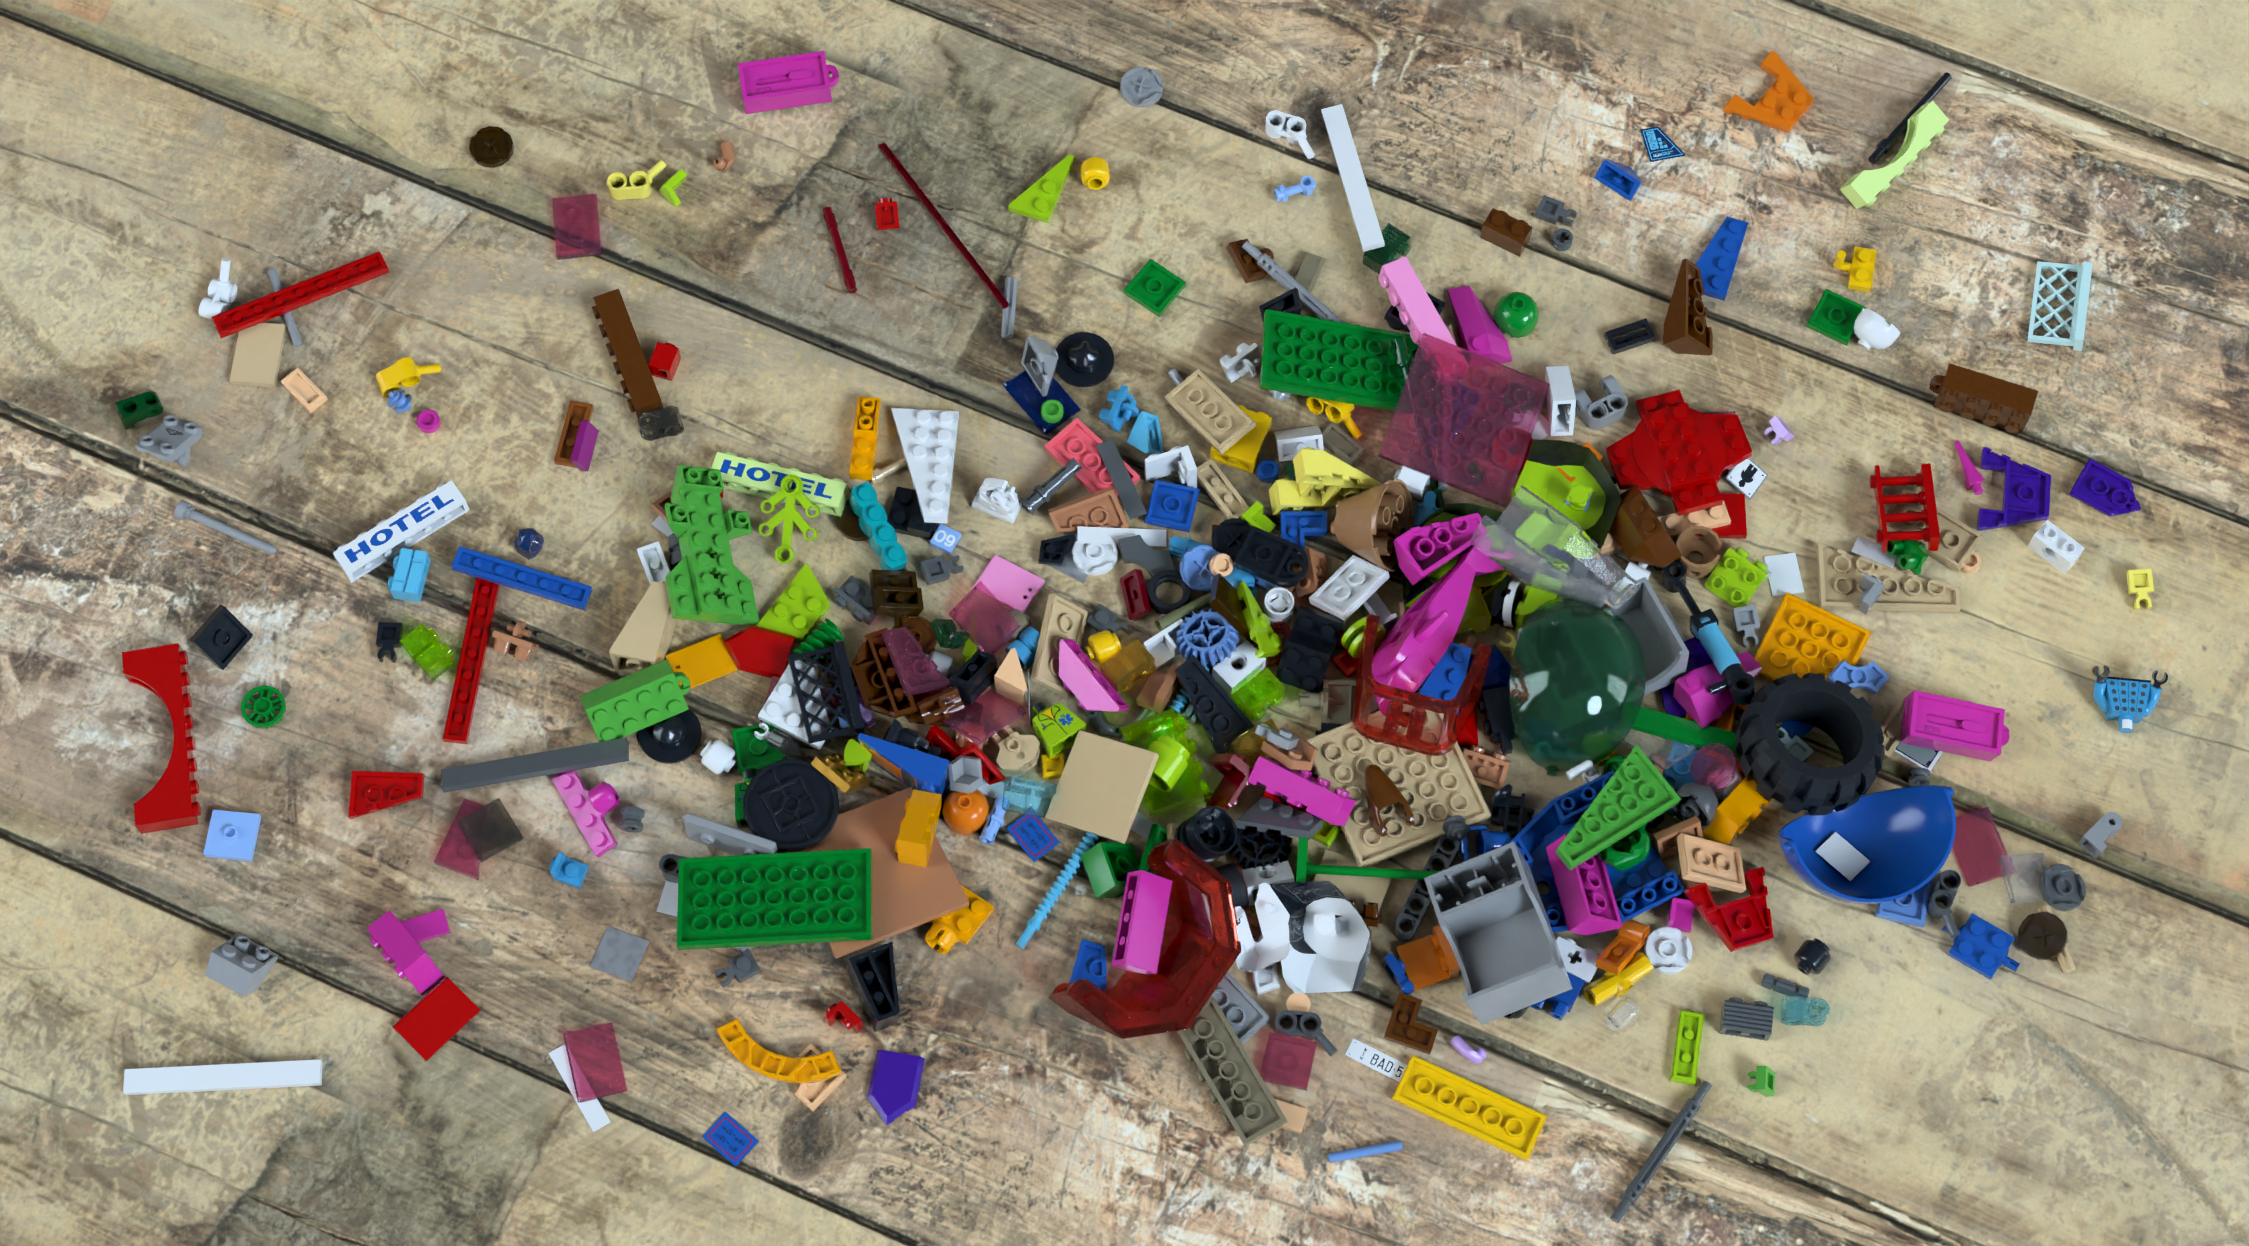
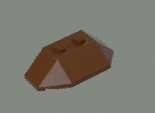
M1636 484L1620 494L1622 501L1610 531L1630 561L1665 568L1683 556Z
M884 628L866 634L851 665L866 709L892 718H898L918 711L888 629Z

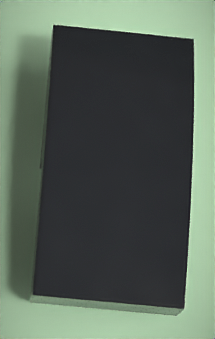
M1508 574L1499 582L1490 608L1492 616L1491 626L1497 620L1502 621L1504 598L1506 594H1510L1511 589H1508V585L1513 580V577Z

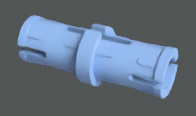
M996 796L994 805L986 817L987 821L983 831L979 836L981 842L988 845L994 843L997 831L1004 823L1003 818L1010 804L1008 799Z

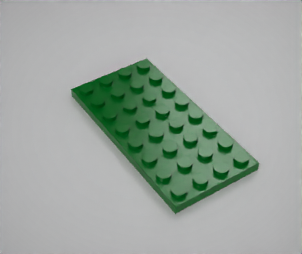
M1269 309L1265 310L1260 388L1413 415L1402 371L1398 366H1395L1394 361L1396 357L1391 344L1392 340L1405 337L1409 357H1412L1413 360L1410 370L1422 417L1436 419L1439 414L1440 383L1433 378L1430 365L1423 360L1418 344L1412 341L1409 334Z
M871 848L679 858L678 950L872 940Z

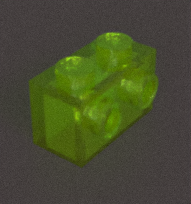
M1266 668L1233 693L1231 699L1251 722L1253 720L1258 721L1266 714L1267 709L1271 706H1278L1284 700L1285 687Z

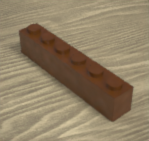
M619 289L593 297L595 306H592L595 318L601 319L602 324L599 325L602 337H607L609 340L606 347L610 357L615 356L616 362H613L616 374H621L623 377L620 384L624 394L629 393L630 399L627 400L631 413L636 412L639 420L664 411L661 398Z

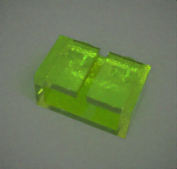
M422 623L401 639L400 642L404 650L429 678L434 681L455 664L452 658L454 653L446 643L441 645L437 641L439 636L432 628L427 629Z

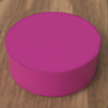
M424 410L417 416V425L422 432L433 433L439 429L441 421L435 411Z

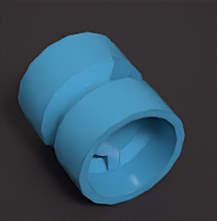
M1028 626L1019 635L1020 640L1015 639L1005 648L1007 654L1012 648H1016L1023 670H1026L1034 663L1040 633L1033 627Z

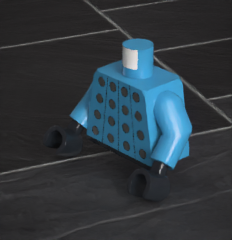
M2105 665L2103 667L2104 672L2099 675V667L2095 666L2092 670L2094 676L2097 677V680L2094 681V701L2100 710L2105 713L2108 721H2118L2119 732H2133V723H2140L2143 717L2148 716L2157 705L2162 691L2161 684L2166 683L2168 680L2167 673H2164L2162 680H2157L2158 670H2155L2152 673L2154 684H2151V680L2108 677L2110 669Z

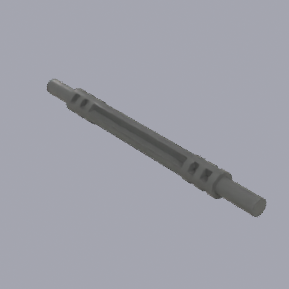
M1703 1081L1693 1097L1688 1098L1685 1105L1681 1108V1111L1677 1114L1668 1130L1621 1196L1622 1201L1610 1217L1613 1222L1619 1223L1630 1205L1636 1203V1200L1640 1197L1651 1178L1700 1109L1701 1101L1712 1087L1709 1082Z

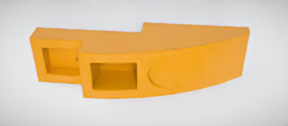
M858 397L849 479L872 480L877 455L881 398Z

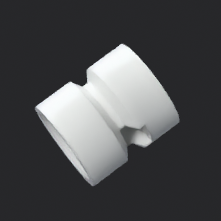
M1273 588L1265 596L1263 613L1269 618L1270 626L1280 628L1288 625L1293 618L1294 597L1285 588Z

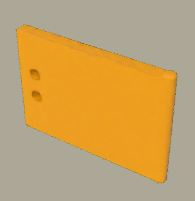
M721 634L665 656L673 673L683 672L689 678L690 689L738 670L723 643L724 639Z

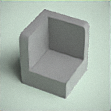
M960 755L948 764L950 790L971 794L983 785L980 758Z

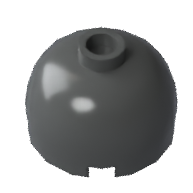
M1698 782L1681 785L1675 791L1681 800L1671 808L1673 813L1680 821L1697 816L1701 822L1702 830L1708 828L1716 817V808L1719 806L1714 791L1708 785Z

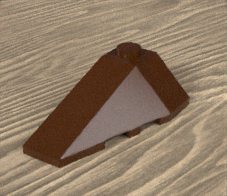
M1683 259L1664 322L1663 345L1677 354L1709 356L1713 354V334L1711 327H1707L1705 316L1709 315L1708 308L1704 307L1701 298L1704 294L1700 268L1688 259Z

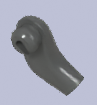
M1085 710V716L1090 719L1094 730L1098 734L1116 737L1121 735V726L1110 723L1103 711Z

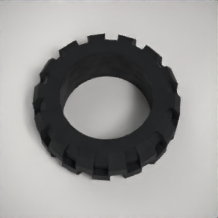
M1797 673L1777 678L1774 682L1764 685L1753 695L1738 722L1739 728L1735 733L1737 756H1742L1739 763L1747 781L1753 779L1757 783L1756 791L1767 801L1773 798L1782 803L1781 809L1795 814L1801 810H1808L1809 816L1831 814L1833 810L1836 812L1842 811L1857 803L1861 795L1866 794L1876 779V775L1882 768L1885 755L1884 745H1882L1884 736L1879 720L1872 719L1873 708L1863 696L1858 699L1850 693L1852 687L1839 680L1835 683L1826 681L1825 675L1815 673L1804 674L1802 678H1799ZM1785 721H1799L1821 729L1838 746L1844 765L1823 768L1801 761L1783 745L1777 734L1775 724Z

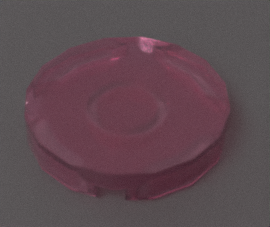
M1720 743L1709 744L1702 747L1695 754L1691 762L1690 771L1696 782L1708 785L1712 790H1719L1734 780L1735 772L1738 768V760L1736 755L1727 746Z

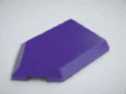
M2089 458L2069 492V495L2109 517L2141 510L2140 504L2134 495L2131 480Z
M877 1050L867 1098L879 1113L886 1126L916 1106L925 1058Z

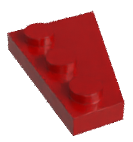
M352 771L348 818L353 819L423 798L425 775L423 773Z

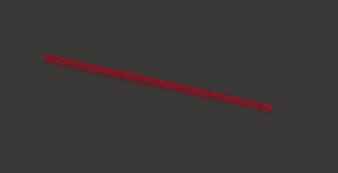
M884 141L882 144H878L883 154L1003 309L1009 306L1007 300Z

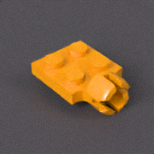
M962 885L961 887L969 901V906L930 921L933 925L926 933V943L932 949L938 944L940 947L936 952L940 954L948 953L957 942L967 945L994 911L993 905Z

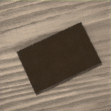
M1218 573L1213 577L1210 605L1250 644L1258 648V644L1250 638L1249 629L1244 618L1243 610L1247 608L1246 603L1238 598L1237 590Z

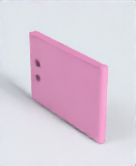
M995 554L972 588L1011 609H1019L1025 613L1045 583V580Z

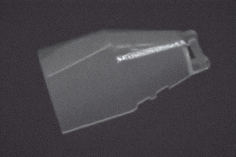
M1522 485L1497 522L1486 515L1482 518L1471 541V545L1529 587L1601 608L1608 604L1614 609H1619L1630 595L1635 594L1640 589V584L1637 580L1628 575L1608 554L1603 556L1596 549L1598 544L1594 540L1589 542L1581 534L1583 529L1578 524ZM1618 587L1622 589L1619 593L1616 591Z

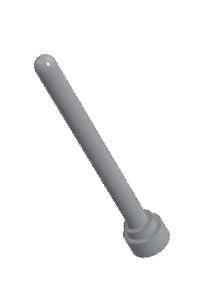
M181 500L175 508L174 516L181 520L193 519L269 554H275L277 551L275 546L195 511L192 504Z

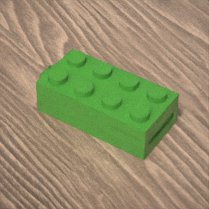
M666 659L585 693L580 698L599 742L623 738L689 710L683 695L690 690V681L683 672L673 673L669 661Z

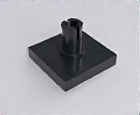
M219 605L189 640L219 669L224 670L252 638L253 634L225 606Z

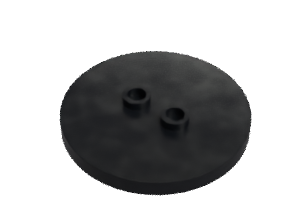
M799 759L780 760L761 769L748 784L743 800L744 816L752 834L776 842L777 850L785 852L802 851L817 845L832 831L839 814L838 792L835 784L812 766L810 762Z

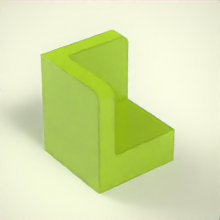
M1256 501L1241 515V519L1248 522L1251 527L1255 526L1271 533L1276 528V524L1263 514L1264 506Z

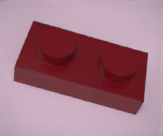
M1134 569L1119 578L1129 620L1137 621L1152 612L1142 570Z

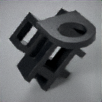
M1507 784L1498 790L1491 799L1493 808L1491 824L1503 826L1502 832L1517 835L1532 820L1535 810L1524 808L1526 794L1522 793L1521 797L1511 796L1512 786Z

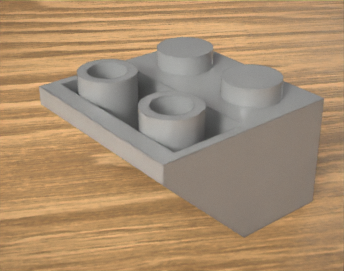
M237 934L211 952L205 976L247 997L260 987L279 955L270 951L269 948L251 941L248 937Z

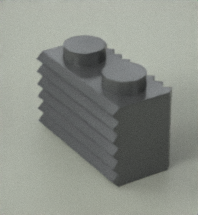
M1729 998L1722 1005L1719 1033L1768 1041L1772 1034L1774 1007L1768 1006L1763 1001H1754L1753 1004L1743 1003V999Z

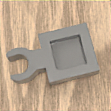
M1757 606L1733 608L1736 632H1743L1744 635L1742 638L1743 647H1747V638H1752L1754 646L1758 644V637L1754 630L1760 629Z
M1265 723L1257 724L1254 732L1286 750L1295 748L1299 738L1292 735V731L1285 728L1274 729Z

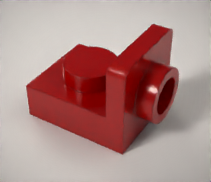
M892 198L879 199V203H875L877 229L900 228L897 201L892 202Z
M842 1000L838 1004L834 1003L825 1013L826 1016L824 1018L829 1026L839 1019L847 1030L852 1028L856 1033L864 1027L862 1020Z

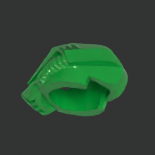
M1647 823L1597 854L1599 860L1619 871L1630 869L1644 861L1650 849V839L1647 831H1645Z

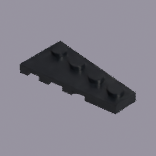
M1194 655L1189 657L1175 670L1216 754L1227 752L1254 727L1253 723Z

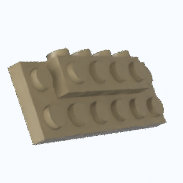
M1213 996L1171 1020L1186 1047L1182 1050L1189 1063L1195 1062L1198 1067L1195 1070L1201 1083L1206 1081L1210 1088L1206 1092L1213 1104L1218 1102L1222 1108V1111L1219 1112L1221 1118L1226 1125L1231 1123L1245 1147L1287 1123L1286 1117Z

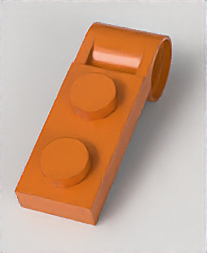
M1632 919L1622 923L1623 926L1619 929L1618 936L1596 959L1595 967L1618 975L1645 944L1649 936L1650 926Z

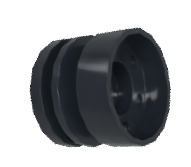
M1208 806L1199 810L1179 825L1174 835L1175 847L1185 862L1193 866L1204 867L1216 861L1235 846L1238 837L1237 827L1232 817L1226 811L1218 807Z

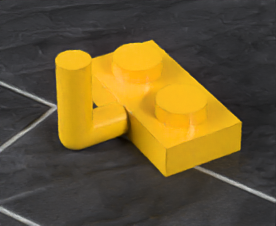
M1855 246L1851 263L1844 262L1846 257L1845 251H1838L1833 267L1850 272L1847 289L1870 293L1877 250Z

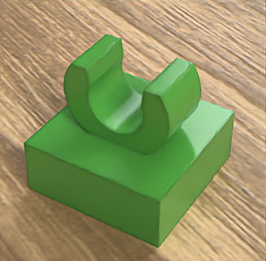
M1757 1066V1072L1751 1071L1748 1073L1751 1079H1756L1754 1085H1747L1750 1091L1759 1092L1765 1097L1774 1096V1071L1767 1066Z

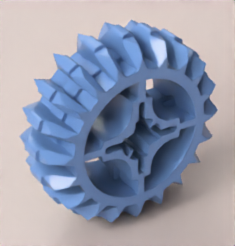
M1201 608L1200 613L1196 614L1193 612L1191 618L1185 617V623H1180L1176 642L1180 654L1185 656L1186 660L1194 655L1204 667L1208 663L1215 666V662L1220 661L1223 663L1224 657L1231 658V652H1236V645L1239 644V632L1219 612H1214L1212 608L1208 612Z

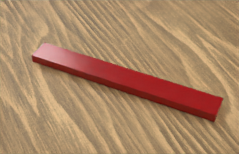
M379 251L211 318L222 339L389 273V269Z
M477 577L444 729V742L467 744L500 588L499 584Z

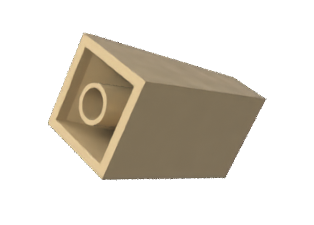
M653 581L610 648L609 655L615 671L633 674L666 660L665 656L668 654L677 619L672 617L666 581Z

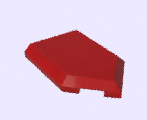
M750 625L725 639L723 643L738 670L780 680L788 666V655H791L796 637Z

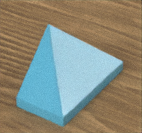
M1144 411L1140 412L1127 443L1149 455L1164 453L1159 417Z

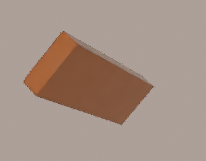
M570 401L554 459L556 465L577 468L571 462V456L581 420H588L590 422L594 409L593 404Z

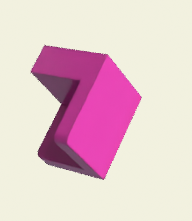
M1673 897L1668 908L1666 926L1677 928L1681 932L1690 933L1693 912L1695 910L1693 903L1690 900Z

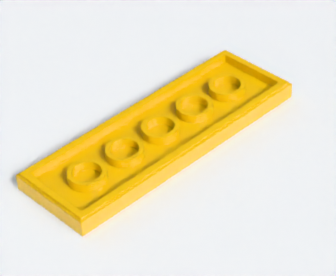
M1414 1055L1411 1056L1392 1097V1100L1525 1161H1528L1547 1118L1546 1115Z

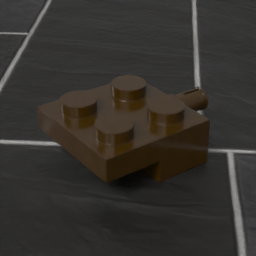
M875 569L870 571L869 578L874 615L894 617L895 629H904L903 617L919 616L924 609L922 590L917 587L916 572Z

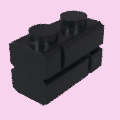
M977 650L972 655V658L950 678L951 687H957L962 702L972 705L995 681L994 675L998 671L996 658L988 653Z

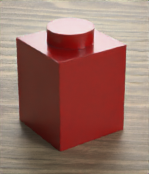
M657 342L648 364L651 375L672 381L681 360L679 348L671 343L663 344Z

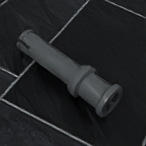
M1072 458L1041 486L1036 485L1032 493L1025 499L1021 498L1019 501L1033 516L1036 509L1043 503H1048L1051 499L1050 496L1083 468Z

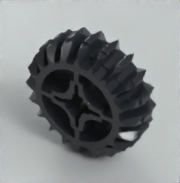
M1246 826L1245 829L1237 828L1238 837L1236 844L1230 850L1233 851L1230 854L1231 859H1237L1235 863L1237 867L1244 864L1243 870L1255 869L1259 866H1262L1263 870H1265V865L1270 864L1273 866V863H1282V861L1289 860L1287 854L1292 851V847L1289 846L1292 844L1291 837L1281 835L1279 830L1267 829L1278 839L1279 842H1275V839L1269 838L1266 832L1258 831L1255 834L1244 836L1249 831L1257 829V827ZM1261 836H1263V846L1260 847L1259 852H1257V842L1260 841ZM1241 845L1245 846V849L1251 850L1254 857L1252 858L1247 855ZM1276 852L1269 858L1261 859L1264 854Z

